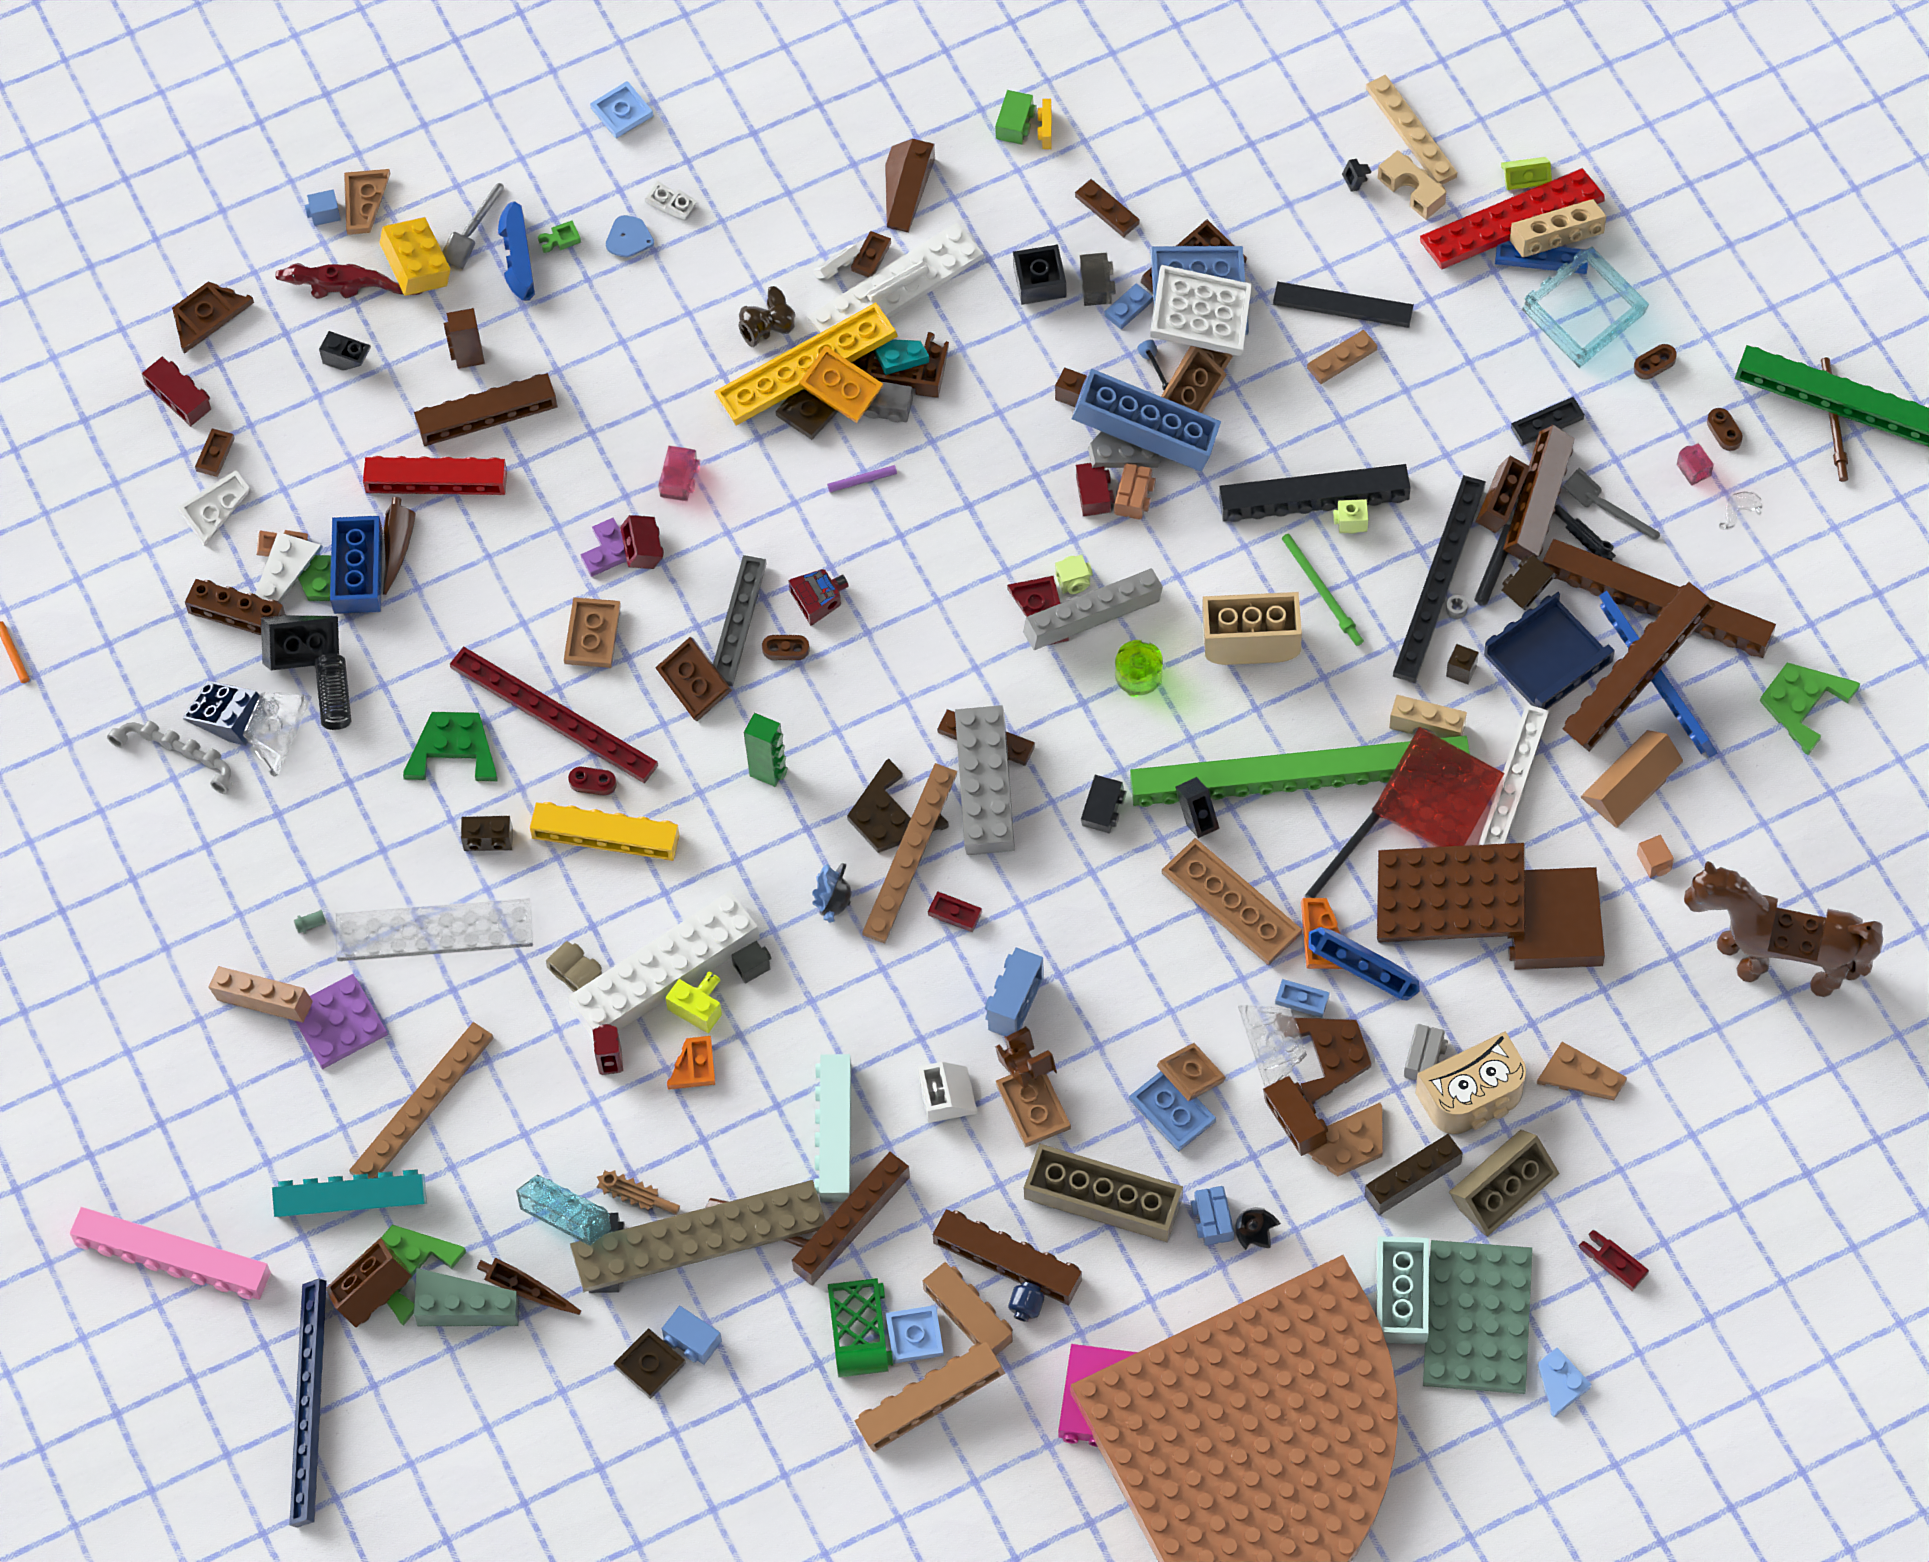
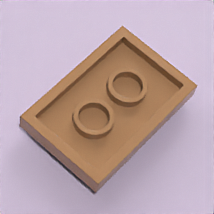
M573 597L564 664L612 668L621 608L620 601Z
M1047 1074L1035 1077L1036 1080L1031 1079L1027 1081L1029 1087L1025 1089L1012 1075L996 1080L997 1089L1025 1148L1071 1129V1124Z

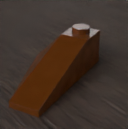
M910 139L891 147L885 163L887 228L909 233L935 161L934 143Z

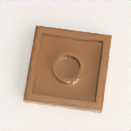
M1195 1043L1167 1056L1157 1064L1159 1070L1188 1101L1222 1084L1226 1078Z

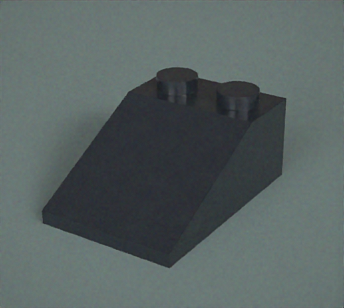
M307 615L262 617V664L271 671L315 666L316 659L322 655L339 654L338 617ZM338 660L326 661V662L321 663L320 665L325 664V663H328V662H339V661H338Z

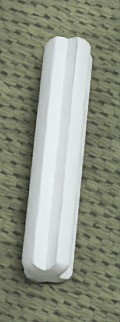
M920 261L867 291L868 299L875 303L929 272L928 265L925 261Z

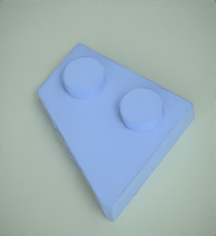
M1558 1347L1538 1362V1370L1544 1383V1391L1553 1417L1557 1416L1591 1388L1592 1384Z

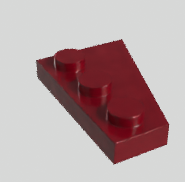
M1054 576L1007 585V590L1026 617L1061 604ZM1067 637V638H1065V639H1062V640H1060V641H1057V642H1055V643H1052V644L1067 642V641H1069V637Z

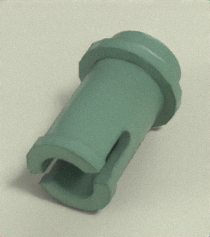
M322 910L303 917L298 915V918L294 919L298 934L301 932L306 934L307 930L326 924Z

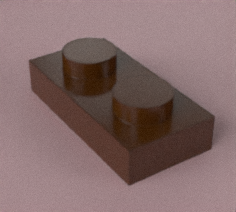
M870 231L860 249V253L857 254L851 265V271L868 278L873 276L891 245V238Z
M212 428L195 465L196 471L218 477L234 442V434Z

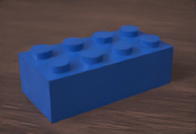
M380 516L332 517L330 602L334 614L381 612L383 528Z

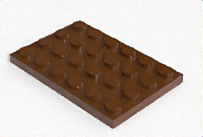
M1524 843L1378 850V942L1525 936Z

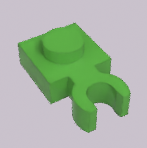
M573 220L552 227V234L543 233L538 236L539 244L548 242L542 245L543 253L552 251L557 245L560 250L581 243V238Z

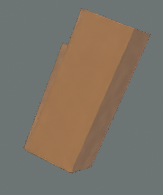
M1190 346L1161 397L1202 413L1227 375L1224 370L1233 356L1228 353Z
M1647 730L1581 795V799L1614 827L1618 828L1666 782V778L1683 763V759L1668 734Z

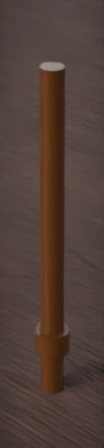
M1822 358V370L1832 374L1830 358ZM1829 412L1835 451L1833 455L1834 465L1838 470L1839 481L1845 482L1848 480L1846 466L1848 464L1847 453L1844 452L1839 415Z

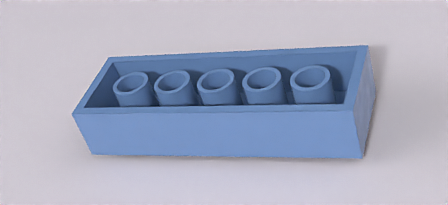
M1092 368L1083 383L1071 418L1202 472L1210 458L1221 421Z

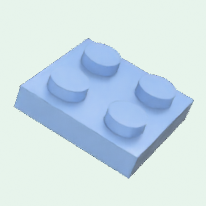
M628 81L590 103L593 112L615 138L620 137L653 117L651 108Z
M936 1305L886 1313L893 1364L944 1356Z

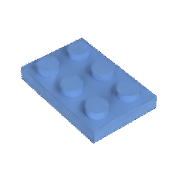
M1161 1071L1129 1096L1132 1104L1178 1152L1216 1122V1117L1197 1097L1188 1101Z

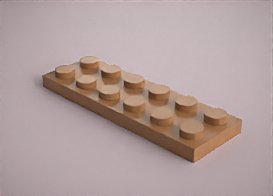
M1196 838L1162 868V874L1268 966L1302 934V929Z

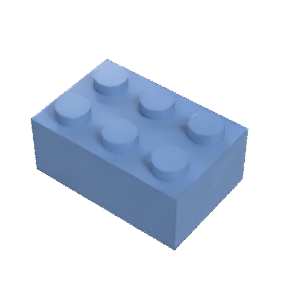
M1017 947L1012 955L1008 954L1004 963L1005 972L1003 976H998L994 989H996L995 994L988 997L985 1005V1010H987L985 1020H988V1030L1003 1036H1008L1021 1029L1044 979L1043 957Z

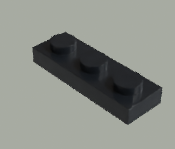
M1573 396L1511 423V429L1521 446L1537 440L1540 431L1552 425L1563 429L1583 420L1585 414Z

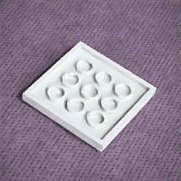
M1161 265L1150 337L1241 356L1244 347L1252 284Z

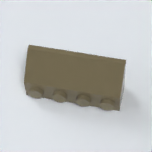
M1519 1130L1451 1189L1449 1194L1460 1212L1488 1237L1560 1173L1538 1136L1524 1130Z

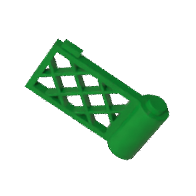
M878 1278L827 1284L838 1378L889 1372L888 1366H893L892 1351H886L880 1299L885 1298L884 1284L878 1283ZM874 1287V1294L868 1300L858 1294L862 1288ZM844 1290L850 1295L841 1303L834 1298L833 1291ZM854 1298L864 1304L857 1313L847 1307ZM868 1307L877 1313V1316L871 1323L861 1317ZM843 1310L852 1316V1319L845 1326L837 1321V1317ZM857 1320L866 1326L860 1335L850 1330V1327ZM872 1330L879 1335L880 1342L868 1343L863 1338ZM845 1333L855 1339L850 1346L840 1347L839 1340Z

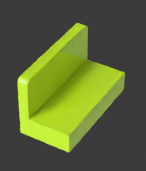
M1546 157L1501 163L1507 190L1535 187L1552 181L1551 163Z

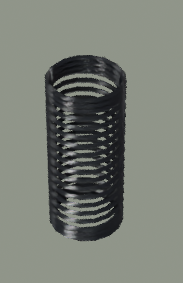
M325 654L318 657L315 661L321 725L329 730H340L346 728L352 722L346 661L342 655ZM331 660H338L342 662H328L319 666L321 663ZM329 664H339L338 666L322 667ZM340 675V676H338V677H329V678L327 677V676ZM333 679H341V680H337V681H335V680H334V681H327V680H333ZM329 683H340V684L326 685V684H329ZM337 686H340V688L328 689L329 687H337ZM342 690V691H339V692H328V691ZM333 694H342V695H336V696H328V695H333ZM330 698H341V699L328 700V699H330ZM342 701L341 703L330 704V702ZM339 716L342 717V718H336V719H332V718H331V717H339ZM345 718H348L347 720L341 721V722H328V721H325L326 719H327V720H332V721H337V720H343V719H345Z

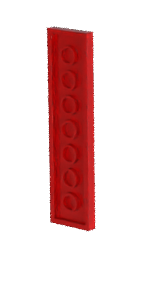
M1581 168L1420 236V242L1442 270L1495 248L1499 244L1510 241L1511 226L1514 222L1594 199L1599 204L1605 201V196L1586 171Z

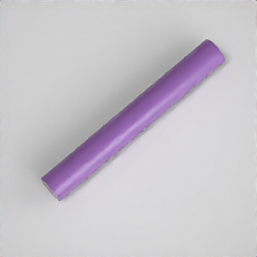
M895 465L831 482L827 484L830 493L895 475L897 470Z

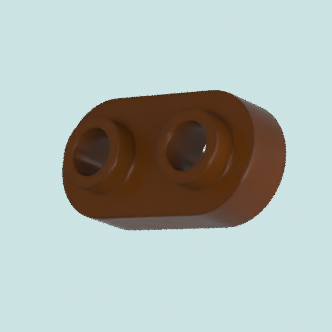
M1661 344L1639 356L1634 362L1635 375L1640 379L1647 380L1672 367L1677 357L1675 348L1669 344Z
M1724 408L1712 409L1708 414L1707 425L1715 439L1727 451L1738 449L1741 446L1743 435L1731 414ZM1732 434L1734 437L1730 438L1727 435Z
M769 635L762 642V652L770 660H802L808 656L810 646L807 638L802 635ZM772 648L778 649L777 651H771ZM796 648L802 649L799 652L794 651Z

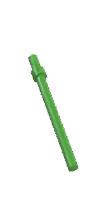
M1289 533L1285 534L1282 537L1283 542L1340 622L1339 627L1344 633L1349 635L1356 646L1361 645L1364 640L1355 629L1356 624L1351 617L1346 616Z

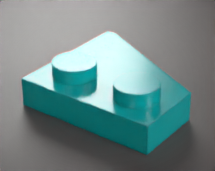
M893 339L873 350L886 375L929 363V355L921 341Z

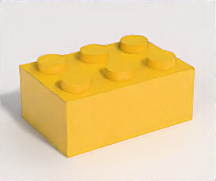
M426 217L382 227L379 244L404 296L447 286L451 269Z

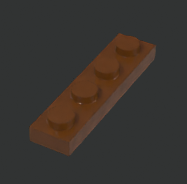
M947 709L937 728V732L957 740L955 712ZM1006 731L1008 760L1026 766L1035 748V742Z

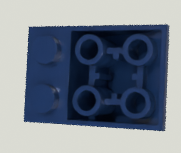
M207 680L182 718L228 742L246 746L271 707L255 690Z

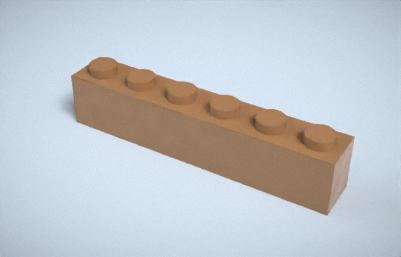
M987 1341L983 1344L977 1343L969 1348V1352L961 1357L955 1356L951 1358L943 1368L931 1370L918 1383L913 1382L903 1388V1392L898 1395L886 1397L881 1401V1405L873 1410L867 1409L860 1413L859 1418L854 1421L873 1452L879 1450L1006 1374Z

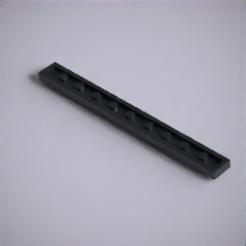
M1466 475L1462 477L1395 665L1393 677L1413 683L1417 681L1484 492L1486 481Z

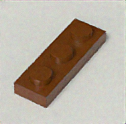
M1092 179L1075 192V198L1123 238L1140 224V219Z

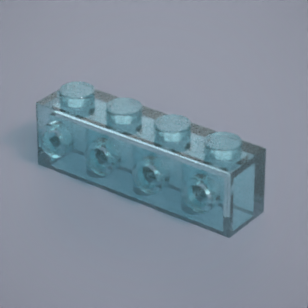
M537 1174L516 1190L520 1210L589 1246L611 1230L609 1213L604 1207L598 1206L585 1197H581L569 1189L557 1185L550 1179Z

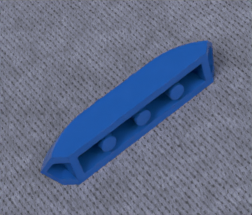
M514 201L507 204L500 216L498 235L503 237L505 250H510V255L506 256L508 270L504 272L506 282L518 298L527 301L531 300L535 295L522 205Z
M1323 927L1309 932L1308 948L1315 954L1401 1000L1408 1001L1420 992L1419 980L1415 976L1383 956L1335 931Z

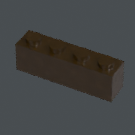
M1446 1134L1366 1184L1364 1197L1376 1213L1381 1215L1461 1165L1463 1152L1451 1136Z

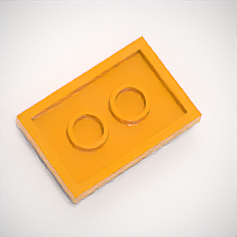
M825 346L800 380L799 386L857 423L883 388V383Z

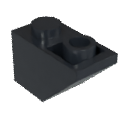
M328 331L319 348L323 364L344 371L361 366L371 349V345Z

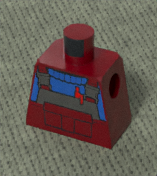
M825 569L788 580L789 591L810 626L841 605L839 591L849 587L843 574L831 580Z

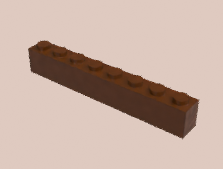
M1691 582L1681 586L1676 592V597L1670 604H1666L1661 609L1659 617L1654 622L1646 626L1644 634L1640 639L1634 641L1629 646L1628 653L1622 659L1615 662L1610 674L1598 682L1597 689L1591 696L1589 695L1584 698L1579 710L1567 718L1562 729L1590 752L1716 604Z

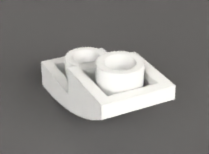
M659 181L656 182L645 198V202L651 206L684 220L697 203V200L678 189L675 192Z

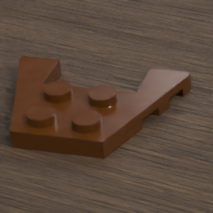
M1279 1018L1278 1023L1285 1042L1310 1035L1324 1076L1323 1078L1300 1084L1306 1101L1310 1100L1312 1104H1315V1101L1323 1096L1326 1097L1338 1086L1348 1083L1371 1068L1372 1063L1357 1020Z

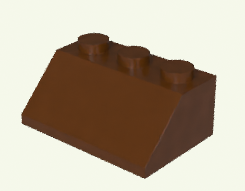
M380 1237L326 1287V1291L336 1310L357 1328L361 1323H365L379 1306L386 1304L394 1292L403 1288L412 1275L401 1259Z

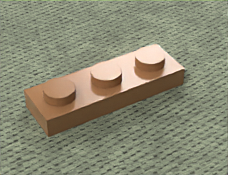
M1363 329L1307 363V369L1320 384H1323L1377 351L1378 345Z

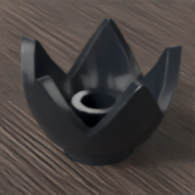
M1253 1207L1244 1210L1238 1216L1235 1231L1238 1241L1245 1250H1247L1250 1244L1270 1248L1271 1238L1269 1229L1281 1223L1273 1214L1266 1211L1265 1208Z

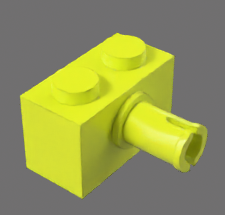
M712 972L706 973V976L697 988L678 979L665 997L668 1011L706 1033L711 1031L722 1015L720 1002L709 996L721 981L715 974L712 977Z

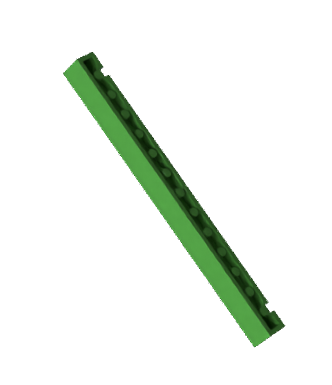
M1467 736L1130 769V784L1133 806L1148 807L1152 804L1164 803L1170 805L1178 802L1179 798L1175 787L1195 777L1206 786L1212 799L1219 800L1228 796L1246 797L1249 794L1257 793L1268 795L1277 791L1294 792L1297 789L1307 788L1309 790H1317L1327 786L1339 788L1347 784L1366 785L1369 782L1377 781L1388 783L1397 779L1414 780L1417 777L1427 776L1437 778L1446 774L1458 776L1470 772L1471 758Z

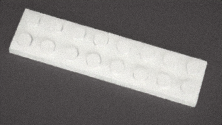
M956 222L873 274V276H870L808 315V322L818 334L874 304L868 299L867 291L920 261H925L929 268L927 274L876 302L888 319L982 260L984 253Z

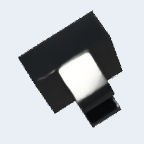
M1356 158L1348 161L1342 176L1352 192L1360 189L1362 183L1368 180L1366 174H1371L1372 171L1368 164H1359Z

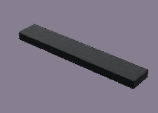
M1277 281L1273 298V305L1407 328L1410 327L1414 304Z

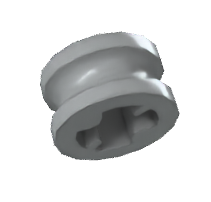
M1461 595L1449 597L1446 605V612L1449 617L1460 619L1466 615L1468 607L1466 598ZM1453 604H1455L1456 606L1457 604H1460L1461 610H1459L1458 608L1457 610H1454Z

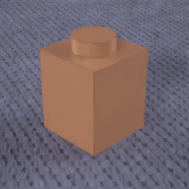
M1661 834L1638 844L1637 856L1649 878L1656 875L1663 876L1672 869L1674 858Z

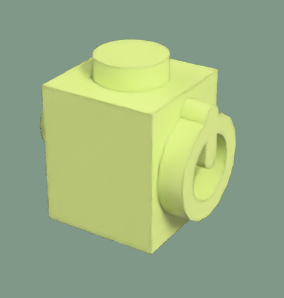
M1366 499L1338 501V509L1333 510L1334 524H1338L1339 533L1354 534L1357 532H1367L1368 511Z
M1083 555L1069 556L1062 561L1055 562V574L1063 594L1067 592L1077 594L1090 586V576H1093L1090 563H1085Z

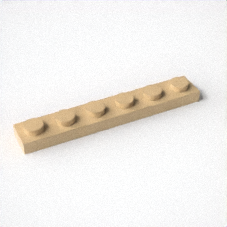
M1386 74L1367 83L1366 90L1430 178L1442 185L1457 178L1458 172Z

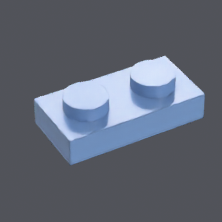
M1136 283L1104 311V316L1119 329H1123L1153 302V296Z
M1282 979L1275 999V1005L1323 1018L1330 992Z

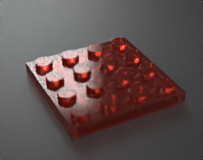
M1419 727L1372 812L1436 847L1465 846L1505 773Z

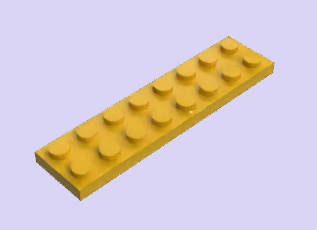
M875 302L714 392L737 426L804 389L799 386V382L825 346L848 361L853 362L893 340L898 335Z

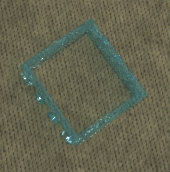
M1592 246L1586 251L1580 250L1574 256V261L1569 265L1567 263L1563 264L1558 269V274L1555 277L1549 276L1546 278L1538 291L1532 290L1524 298L1526 301L1522 308L1528 317L1578 368H1581L1643 316L1649 306V303ZM1588 262L1623 297L1631 308L1582 348L1538 302L1578 268Z

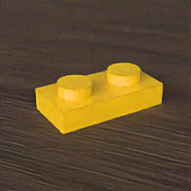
M1042 99V108H1038V121H1042V127H1038V140H1042V149H1051V99Z

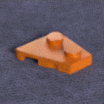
M711 1036L686 1038L681 1055L678 1056L674 1065L675 1068L671 1078L667 1081L668 1090L715 1085Z

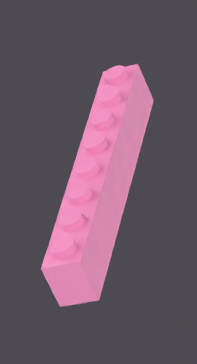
M84 1207L80 1208L70 1231L74 1244L79 1248L85 1250L93 1248L100 1254L108 1257L112 1255L119 1256L123 1261L130 1264L135 1262L142 1263L150 1270L158 1271V1269H161L176 1278L184 1276L199 1285L207 1283L222 1292L230 1290L248 1300L252 1298L260 1300L271 1274L267 1263Z

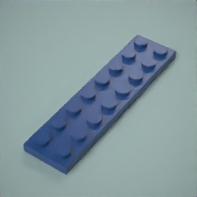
M1605 591L1599 595L1603 602L1599 606L1620 638L1629 648L1634 641L1640 638L1609 593ZM1660 670L1651 682L1671 712L1678 719L1701 755L1706 752L1710 758L1718 754L1701 726L1663 671Z

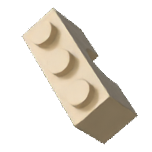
M1399 150L1378 166L1377 179L1391 191L1395 192L1402 186H1411L1416 189L1411 193L1410 207L1425 220L1445 205L1447 191L1443 185L1436 183L1424 169L1418 168L1409 156L1403 155Z
M1396 695L1390 715L1389 728L1413 734L1415 728H1426L1436 734V739L1462 736L1467 712Z

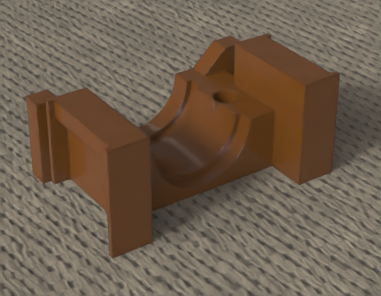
M1026 1026L1008 1036H1004L1007 1046L1006 1050H1003L1000 1044L995 1046L999 1062L1024 1089L1029 1087L1027 1081L1031 1079L1036 1080L1035 1077L1041 1074L1045 1075L1051 1071L1057 1074L1053 1054L1049 1050L1033 1058L1029 1052L1035 1048L1031 1032Z

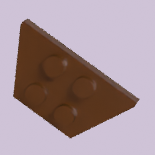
M208 281L173 306L172 310L182 352L185 354L254 303L253 297L236 294L233 289L222 288L218 284Z

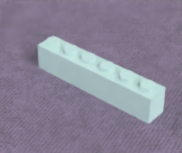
M850 1054L820 1055V1064H816V1078H820V1086L815 1087V1100L820 1101V1109H815V1124H820V1132H815V1147H819V1155H815V1170H819V1178H815L814 1188H816L817 1194L820 1196V1202H844L850 1196L851 1058Z

